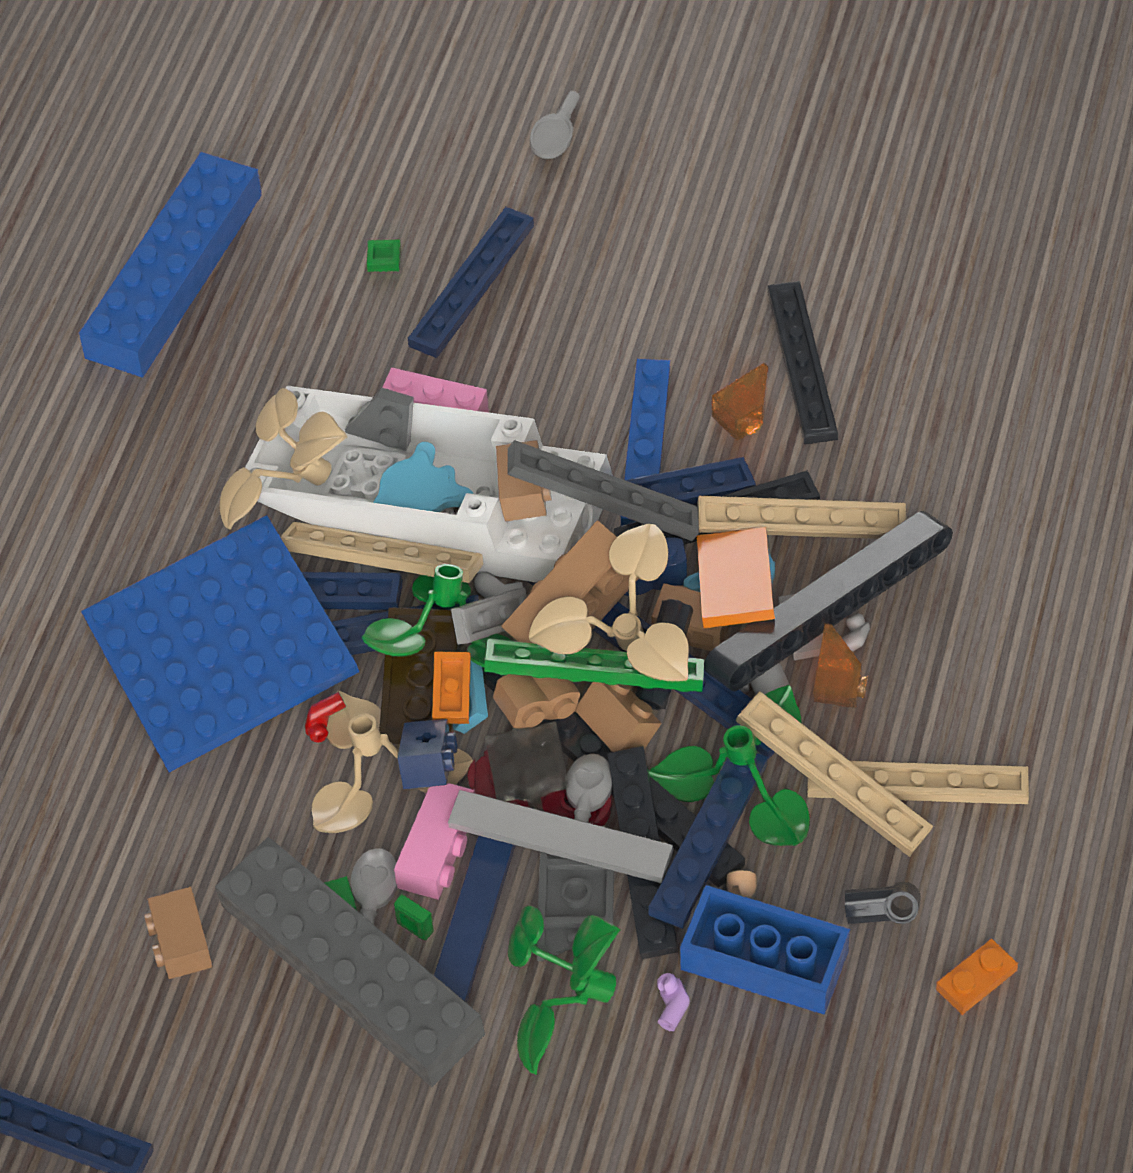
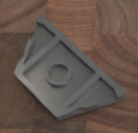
M540 852L538 910L543 917L544 930L537 942V946L541 950L556 956L572 949L575 935L582 922L588 916L601 917L613 925V870ZM537 956V961L546 960L542 957Z

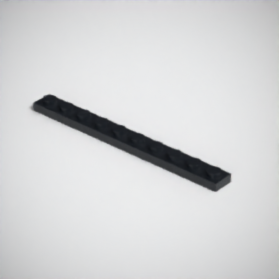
M482 667L484 684L494 692L497 680L505 675L484 672V667ZM575 711L567 718L544 719L535 726L540 733L574 762L588 754H597L609 762L608 753L612 751ZM650 776L659 836L666 843L673 845V849L678 852L696 815ZM727 843L709 880L720 888L727 882L728 873L739 871L745 866V857Z

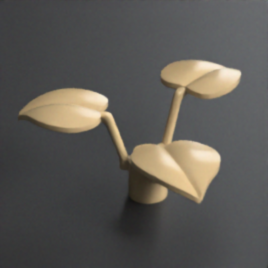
M281 388L265 404L256 422L257 436L261 440L269 442L279 434L295 449L290 460L293 473L255 469L251 473L247 468H241L235 472L225 484L220 497V515L226 528L231 530L234 523L244 517L258 501L262 490L260 476L292 479L297 483L304 478L316 486L323 484L328 479L331 473V463L322 458V456L347 438L346 433L338 426L330 414L321 411L312 415L302 426L299 432V441L296 442L285 430L297 417L298 403L295 395L290 390Z
M645 524L622 533L613 541L610 547L609 559L613 569L618 574L630 575V611L618 616L613 623V627H609L596 617H587L588 610L585 602L575 597H562L550 602L538 613L531 625L529 632L531 643L538 644L557 654H573L582 650L589 643L592 636V629L589 624H594L605 631L608 637H616L618 645L627 651L629 662L633 668L641 674L664 681L688 680L689 645L684 632L676 625L657 623L650 626L645 634L637 617L636 577L645 581H653L663 573L668 562V545L665 536L654 524Z
M339 690L337 692L340 693L346 708L329 717L326 728L329 732L327 738L332 745L340 749L354 746L355 781L353 786L346 782H334L324 786L316 794L312 803L314 829L325 833H339L353 829L360 825L372 810L373 799L368 792L359 790L361 787L362 755L367 757L373 756L379 752L382 745L396 758L399 752L389 741L386 734H380L381 709L368 700L352 697ZM458 749L457 753H454L455 768L454 771H449L447 783L454 785L464 777L469 770L470 764L473 762L471 756ZM423 787V788H417V789L420 790V791H422V792L427 793L429 787Z

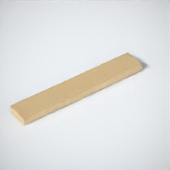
M718 496L698 497L699 533H721L766 527L767 535L878 539L906 520V503Z
M293 522L281 536L282 541L290 552L434 577L437 566L441 564L456 565L463 570L462 582L467 583L471 582L483 566V555L480 553L300 522Z
M759 691L738 715L736 722L750 729L755 737L910 857L934 827Z
M850 761L899 800L1028 804L1029 800L1028 767ZM808 778L807 797L833 798Z

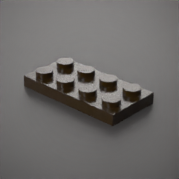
M389 607L388 618L405 621L413 627L418 623L423 609ZM430 610L421 632L418 633L425 638V646L420 651L408 656L385 654L379 731L380 734H386L392 744H400L404 723L432 720L434 652H458L451 610ZM448 724L449 731L452 732L453 724Z

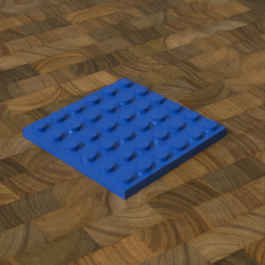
M267 515L81 611L168 772L181 767L359 673L356 662Z

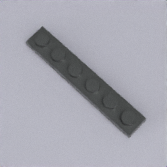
M516 440L508 447L507 475L643 524H654L662 531L693 541L699 534L697 506Z

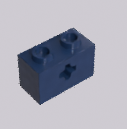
M447 719L404 723L397 756L403 789L447 785L449 771H454L455 768L454 753L458 751L456 733L449 731Z

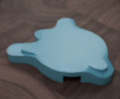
M421 442L417 445L414 454L410 458L396 462L383 473L380 480L379 494L373 503L441 512L446 508L460 507L466 493L473 494V492L469 488L456 483L455 470L452 466L435 467L433 465L435 458L434 445L429 442Z

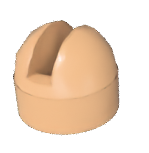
M734 871L727 874L728 892L751 898L754 895L757 887L755 873L750 871Z

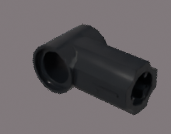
M899 882L889 887L845 890L844 893L848 924L883 921L906 924L915 919L921 902L919 890L909 882ZM898 896H906L912 901L913 906L906 910L899 909L895 906L893 899Z

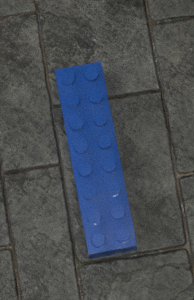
M200 152L79 332L85 359L142 378L144 377L262 196L258 169Z

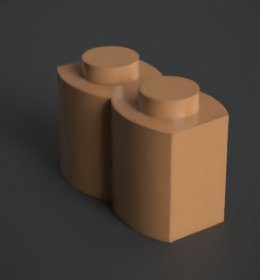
M508 674L497 680L493 699L513 728H531L540 724L544 719L555 720L569 717L576 711L580 692L574 683L567 679H539L532 676Z

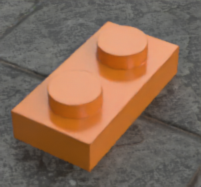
M434 652L432 720L447 719L448 724H469L470 652Z
M991 938L936 983V990L963 1015L1013 975L1018 969V963Z

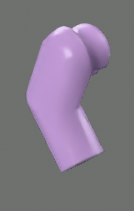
M665 973L657 981V987L666 1005L658 1023L664 1029L674 1031L687 1010L690 999L681 980L676 978L674 974Z

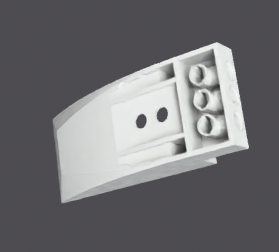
M286 386V389L295 395L298 403L297 417L291 425L285 428L286 433L298 442L299 432L304 423L312 415L321 411L330 414L338 426L345 432L349 420L352 417L355 418L361 408L368 401H371L373 397ZM413 403L411 442L406 451L387 447L383 444L346 433V439L322 456V458L331 463V473L323 484L316 486L304 478L297 483L292 479L260 476L262 490L258 502L311 525L480 553L483 555V566L477 573L489 572L493 576L538 582L551 572L557 559L561 555L568 553L599 519L603 509L551 491L552 500L546 501L547 516L505 522L499 500L496 446L511 444L514 440L519 442L538 440L539 449L612 476L613 474L607 454L543 446L533 418ZM279 434L269 442L259 439L245 468L250 470L251 473L255 469L293 473L290 460L295 449ZM421 442H429L434 445L435 458L433 465L435 467L452 466L455 470L456 483L469 488L473 492V494L466 493L457 514L454 512L455 507L446 508L441 512H433L373 502L379 494L380 480L383 473L396 462L410 458L414 454L417 445Z

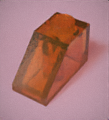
M762 363L712 395V417L736 441L748 434L755 433L764 423L768 391V366Z
M825 624L813 690L814 702L857 708L858 697L865 698L868 677L862 676L861 662L835 628L830 624Z

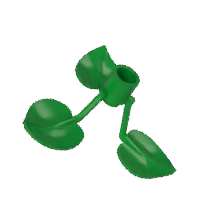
M441 564L435 568L434 577L420 574L412 586L413 595L418 600L426 602L418 623L411 627L410 624L399 619H381L369 625L361 639L372 649L386 655L408 656L420 651L425 646V638L418 633L421 632L433 603L441 607H453L458 603L462 606L466 604V600L470 597L471 588L469 584L462 582L463 570L456 565ZM496 633L470 642L472 645L467 648V652L471 653L472 662L484 667L488 639L513 640Z
M790 685L777 688L765 694L802 724L801 714ZM733 726L726 731L723 738L725 747L719 749L720 755L714 767L713 759L709 752L698 746H686L675 750L662 762L649 770V775L678 801L696 802L708 796L714 784L712 776L719 774L726 757H728L733 764L740 766L748 765L765 802L757 804L752 809L749 817L751 831L757 839L769 845L796 846L804 841L809 832V810L806 802L798 793L790 789H783L778 791L772 798L769 796L754 761L757 753L755 745L761 744L762 741L755 737L752 731L745 726Z
M530 905L525 906L522 909L519 921L511 933L508 944V958L513 966L523 967L528 962L531 953H534L573 972L570 978V988L575 990L577 996L545 999L540 1006L530 1005L524 1014L518 1029L517 1049L523 1065L532 1074L538 1075L539 1061L545 1053L553 1034L555 1016L551 1008L552 1006L573 1003L586 1005L588 998L607 1003L615 992V975L596 969L595 966L621 930L601 917L588 916L580 925L573 941L572 951L575 957L572 964L541 950L536 945L544 930L543 917L538 908Z

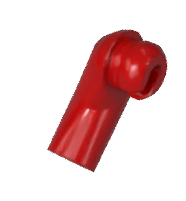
M339 692L313 704L309 708L304 727L306 734L313 742H322L327 738L329 732L326 728L329 717L346 708Z

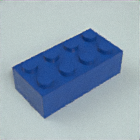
M705 885L680 947L681 970L825 1015L849 951L850 929Z

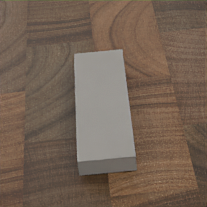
M513 589L451 609L457 643H469L505 631L501 625L527 598L526 589Z

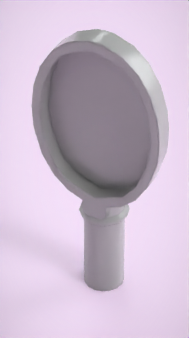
M570 91L557 114H549L542 117L532 128L530 147L538 157L543 159L556 158L569 147L573 134V126L569 119L580 99L577 92Z
M588 754L578 758L572 764L566 777L567 798L569 803L576 809L574 811V820L585 823L589 822L590 812L596 811L607 802L613 788L609 762L597 754Z
M380 848L371 849L363 853L354 865L351 874L352 893L356 902L362 907L360 914L373 925L377 916L376 910L387 905L397 890L394 872L396 861L390 852Z

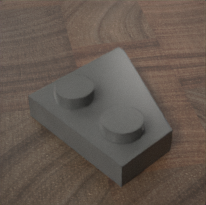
M381 387L374 394L372 400L368 401L361 408L359 414L349 420L345 433L371 440L387 447L406 451L411 442L414 397Z

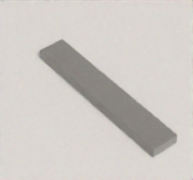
M459 790L448 821L449 828L658 883H662L673 852V845L462 790Z

